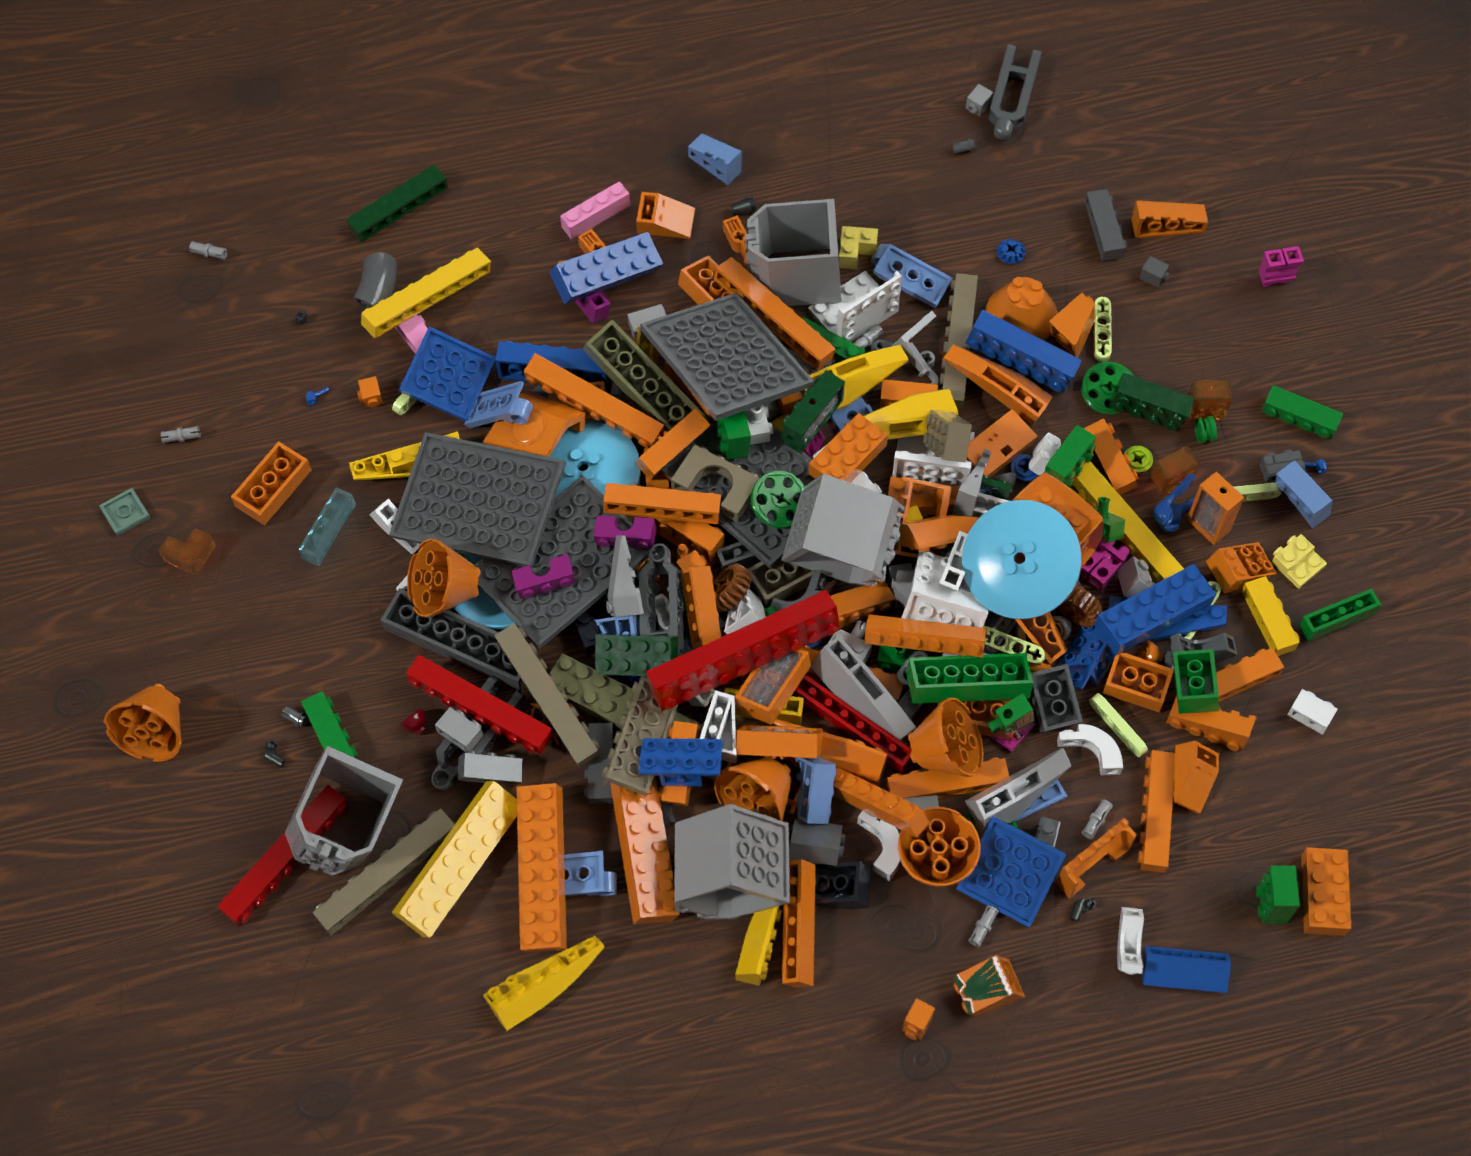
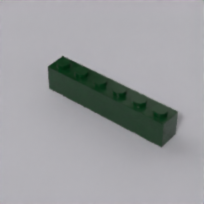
M435 164L425 168L418 175L411 177L402 185L395 187L391 192L382 195L375 202L366 205L362 210L347 218L349 230L361 243L448 189L446 177Z

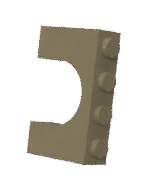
M694 445L672 477V489L692 491L701 478L710 474H719L726 477L731 482L732 488L721 504V514L738 523L751 503V492L755 483L760 479L759 476L754 472L742 469L738 464L726 461L720 455L716 456L710 453L705 447Z

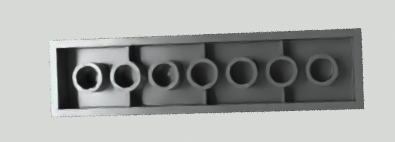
M400 588L398 589L380 620L384 630L488 677L494 676L502 683L521 690L524 682L494 636L499 632L449 610L433 617H422L414 611L413 607L415 605L413 600L409 599L408 592Z

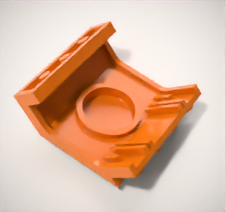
M526 391L519 394L518 398L528 400L534 406L527 424L507 423L504 420L496 421L483 444L550 457L567 428L578 432L584 430L585 413L534 392Z

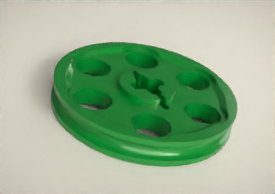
M1101 362L1092 366L1086 372L1081 384V392L1085 402L1093 410L1102 414L1115 415L1122 413L1115 411L1113 408H1107L1104 402L1111 400L1114 387L1123 373L1133 375L1132 372L1125 366L1115 362ZM1110 368L1114 370L1115 374L1108 375L1105 373V369ZM1095 375L1098 377L1099 381L1092 382L1090 381L1089 376ZM1107 385L1111 387L1112 391H1108ZM1094 391L1098 394V397L1093 399L1088 393Z
M772 471L762 476L755 483L751 492V506L757 518L772 528L784 529L791 527L793 521L786 518V512L792 511L795 515L797 503L794 502L793 497L796 494H801L802 488L805 487L804 484L795 475L786 471ZM765 479L773 481V488L765 486ZM783 479H789L792 482V487L786 488L783 485ZM758 495L765 497V505H760L757 502ZM778 496H781V497H782L781 500H782L783 502H781L780 504L777 503V501H778L777 497H778ZM769 511L776 514L777 518L775 521L768 519L767 513Z

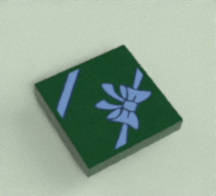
M983 475L979 493L1008 500L1012 485L1003 480L996 481Z

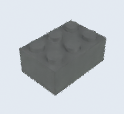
M1068 664L1031 673L1034 683L1030 696L1040 732L1083 722Z

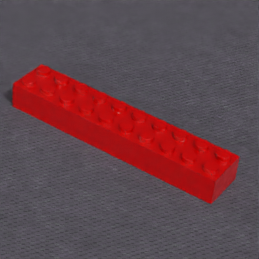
M824 590L646 671L652 696L661 712L671 709L721 684H726L734 678L743 676L756 668L763 667L771 661L780 659L806 645L815 643L819 639L833 635L840 630L837 606L827 590Z

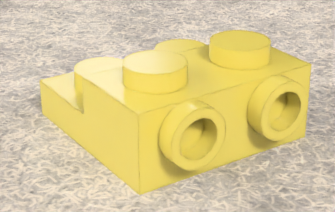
M1302 534L1298 537L1292 536L1287 541L1288 545L1285 548L1280 546L1273 553L1274 558L1271 562L1298 589L1327 565L1314 551L1315 546Z

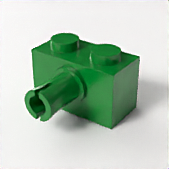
M1099 497L1097 507L1093 508L1103 517V535L1101 540L1110 543L1124 536L1125 519L1108 512L1109 498Z
M880 645L876 668H880L884 672H898L910 655L919 650Z

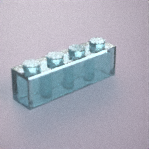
M339 488L334 489L298 549L303 560L320 566L356 506L351 493Z

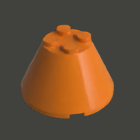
M1016 277L1012 282L997 290L989 298L985 308L986 312L1041 340H1046L1051 336L1049 321L1058 314L1054 301L1044 290L1042 283L1028 277Z
M427 539L419 545L421 548L417 554H413L407 575L408 597L413 600L415 605L413 609L418 615L433 617L477 597L478 578L480 576V569L478 567H475L474 564L440 540Z
M161 684L147 687L108 710L104 717V723L107 727L106 733L119 749L141 760L143 757L152 758L153 762L170 760L176 756L182 742L179 711L180 699L166 690Z
M956 698L944 700L913 732L909 733L908 738L912 750L910 757L914 763H918L924 769L965 777L978 774L977 770L983 764L982 738L977 723L972 724L968 715L971 713L962 701Z
M770 756L725 768L720 771V775L716 776L714 781L717 799L720 804L724 803L725 806L732 804L782 821L791 788V770L787 765L779 763Z
M945 807L923 809L922 811L930 823L917 838L902 830L900 831L898 838L900 861L905 870L921 883L935 887L957 884L967 878L977 865L980 856L978 833L970 821L953 809Z

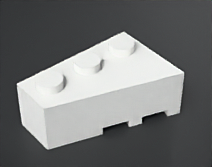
M748 589L747 594L739 601V604H736L733 609L728 611L724 632L730 634L765 618L766 615L761 598Z
M715 691L700 739H722V760L737 764L734 696Z

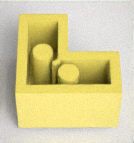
M842 226L839 268L857 269L858 254L874 255L877 248L878 229Z

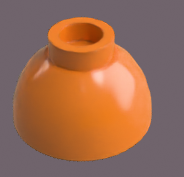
M1145 641L1139 648L1137 657L1160 664L1163 661L1164 654L1160 652L1155 643Z

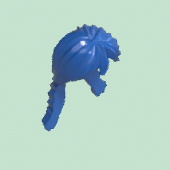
M1195 473L1186 475L1184 481L1180 482V485L1176 486V489L1172 490L1171 494L1155 507L1153 518L1161 530L1168 533L1178 530L1182 514L1191 509L1195 498L1187 500L1180 505L1173 503L1177 497L1187 490L1191 482L1195 480Z

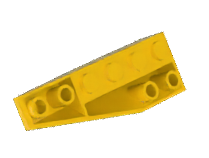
M897 345L844 360L809 376L815 382L816 378L819 375L822 376L827 370L845 381L843 402L836 409L837 411L853 403L907 363L909 359L902 346Z
M950 389L913 394L864 415V417L888 434V440L927 433L928 425H926V418L930 414L931 409L949 411L958 415V410Z
M458 431L444 435L447 437L460 439ZM421 442L350 462L349 465L353 479L369 480L409 477Z
M780 906L754 913L736 971L737 981L760 986L761 980L766 979L768 971L766 960L770 961L773 951V943L771 941H775L778 930L774 928L776 921L780 922L782 910L779 909Z
M593 936L515 975L509 976L506 981L490 988L483 996L500 1023L508 1031L542 1009L568 988L593 962L604 948V945L596 936Z

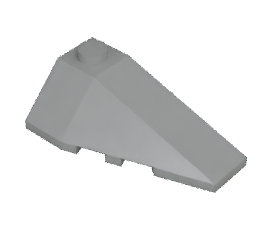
M617 535L615 540L608 602H606L607 611L613 617L644 614L639 588H635L633 583L636 577L635 571L628 564L631 562V556L625 535Z

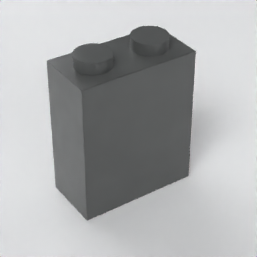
M795 819L790 841L789 859H802L807 862L837 866L838 858L843 856L846 834H842L843 825L830 823L807 824L799 819Z

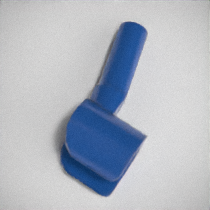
M326 387L315 393L313 391L307 392V405H315L317 403L316 398L330 391L329 388Z
M1322 459L1317 460L1315 463L1304 462L1305 467L1316 468L1319 474L1326 473L1327 471L1326 462Z

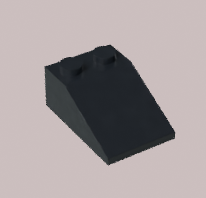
M861 861L837 863V866L816 864L815 906L840 909L868 908L871 869Z

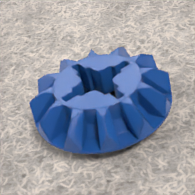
M1010 238L1005 241L1002 240L997 247L999 259L1007 264L1019 263L1025 257L1026 248H1024L1023 242L1017 241V238L1015 240ZM1008 248H1014V253L1012 251L1008 252Z
M1021 454L1013 459L1011 472L1016 474V479L1018 478L1022 482H1031L1038 477V474L1031 470H1027L1026 473L1023 472V467L1026 463H1028L1029 469L1030 460L1033 458L1032 455Z

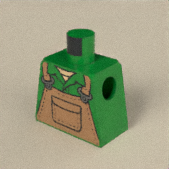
M1022 693L995 711L996 719L987 724L993 734L1001 729L1006 734H1010L1034 721L1033 708Z

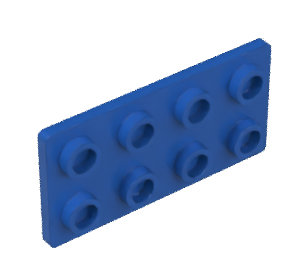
M1082 626L1057 666L1068 664L1074 688L1082 690L1088 679L1092 685L1099 686L1114 661L1115 653L1095 626L1090 628Z
M644 738L642 740L639 774L659 775L662 786H702V776L720 775L723 740Z

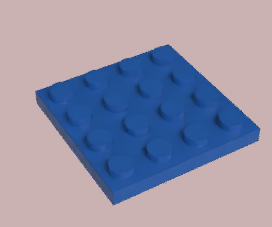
M429 326L399 388V392L465 422L471 414L496 357Z
M992 817L980 841V856L977 865L972 873L959 883L957 890L990 907H995L999 912L1030 928L1067 854L996 817Z

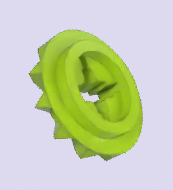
M1132 446L1124 452L1131 462L1128 465L1130 470L1135 469L1137 474L1151 468L1153 456L1147 448ZM1135 457L1137 459H1142L1140 462L1141 464H1139L1138 462H1133Z

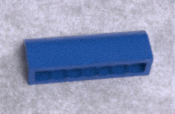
M1145 946L1143 985L1227 993L1231 960L1227 953Z

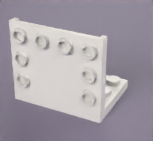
M864 271L841 286L842 302L812 304L808 307V312L821 327L852 342L864 332L872 329L876 324H880L898 312L902 276L897 271L892 279L879 286Z
M971 432L969 442L974 439L975 432ZM924 435L898 438L892 477H908L922 481L961 486L970 475L972 462L967 460L966 463L948 461L940 457H934L935 453L926 448L923 443Z
M928 551L919 552L911 592L901 618L983 628L989 609L975 598L966 583L965 577L963 576L958 591L939 584L948 557L935 555Z

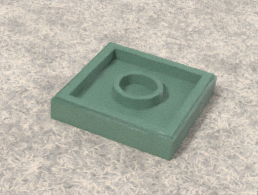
M133 487L99 505L117 537L151 519Z

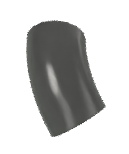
M377 252L368 255L364 259L361 281L353 299L365 309L371 308L381 300L392 296L397 278V262L392 255Z

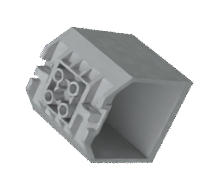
M834 199L765 204L747 220V228L750 229L749 233L745 234L746 250H748L746 254L748 272L753 274L775 296H778L787 306L842 302ZM830 249V254L768 258L772 253Z
M823 473L801 490L781 561L811 571H821L826 576L849 584L873 587L876 585V581H885L886 566L893 560L895 556L894 545L900 538V532L898 531L901 514L897 512H903L905 507L893 497Z
M327 746L310 776L285 831V836L294 859L301 863L311 864L310 869L315 871L320 867L324 870V873L331 876L359 866L372 851L403 779ZM319 775L382 803L361 850L351 851L305 830L300 815Z
M732 804L675 823V911L681 913L694 912L697 913L698 918L736 919L790 903L788 823Z

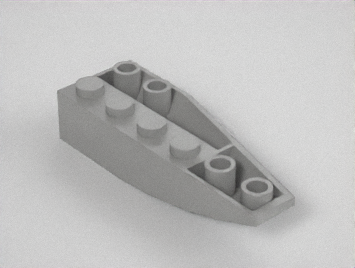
M840 635L823 647L810 668L834 695L899 740H902L916 729V726L891 694Z
M1064 748L1051 753L965 801L981 838L992 817H996L1006 823L1016 820L1071 767Z

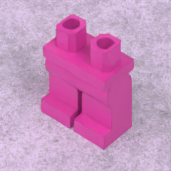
M1299 246L1283 248L1282 251L1277 249L1264 252L1261 266L1258 270L1264 287L1275 283L1287 284L1289 281L1296 279L1295 275L1298 272V266L1303 265L1304 262Z
M1101 540L1095 552L1082 566L1079 574L1084 580L1088 578V583L1100 592L1118 573L1117 570L1125 564L1130 552L1125 546H1121L1118 550L1115 549L1113 545L1116 540L1110 543Z

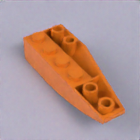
M953 344L943 360L1011 410L1013 409L1031 425L1040 417L1052 399L1050 394L1024 375Z
M939 516L900 523L902 546L909 547L910 550H918V552L929 551L930 547L934 546L936 548H945L948 543L956 541L959 531L968 534L980 517Z
M775 719L773 725L782 727H803L796 724H792L783 719ZM822 732V753L819 757L836 764V768L847 771L878 787L886 767L887 753H884L882 749L877 747H868L859 740L852 741Z

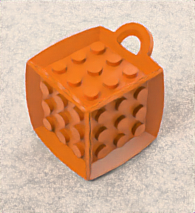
M1044 472L1012 500L1040 502L1059 512L1070 523L1078 537L1082 555L1081 568L1097 549L1103 535V517L1079 494L1050 474ZM1018 553L1015 556L1017 564H1022L1025 561L1023 553Z

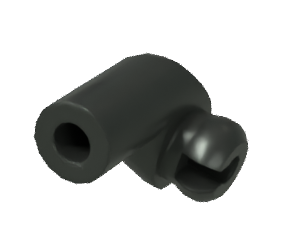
M267 741L264 747L265 759L275 766L282 768L286 760L278 756L276 741Z
M1087 897L1077 900L1074 903L1069 919L1079 922L1083 912L1090 911L1096 907L1095 899Z

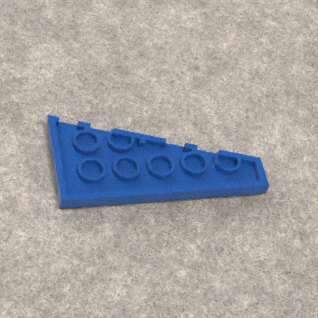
M1110 596L1109 609L1128 598ZM1209 605L1145 641L1153 642L1168 639L1175 634H1182L1183 636L1188 635L1190 632L1225 627L1227 606Z

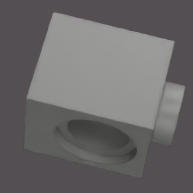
M978 84L967 97L966 109L971 113L981 116L992 103L993 92Z

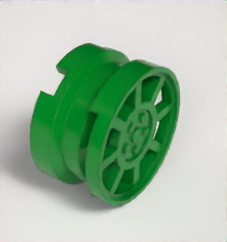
M1206 416L1205 419H1202V417L1195 419V434L1199 444L1206 443V441H1216L1217 428L1213 416Z

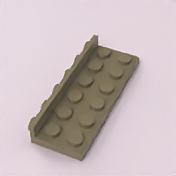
M642 676L639 682L635 681L631 690V693H634L633 698H629L625 707L628 710L627 715L623 714L619 724V726H622L621 732L617 731L613 743H616L615 749L611 748L607 759L610 760L609 766L605 765L601 777H604L602 784L605 786L608 782L647 796L654 775L639 774L642 740L644 738L667 739L678 705L661 712L652 696L648 678Z

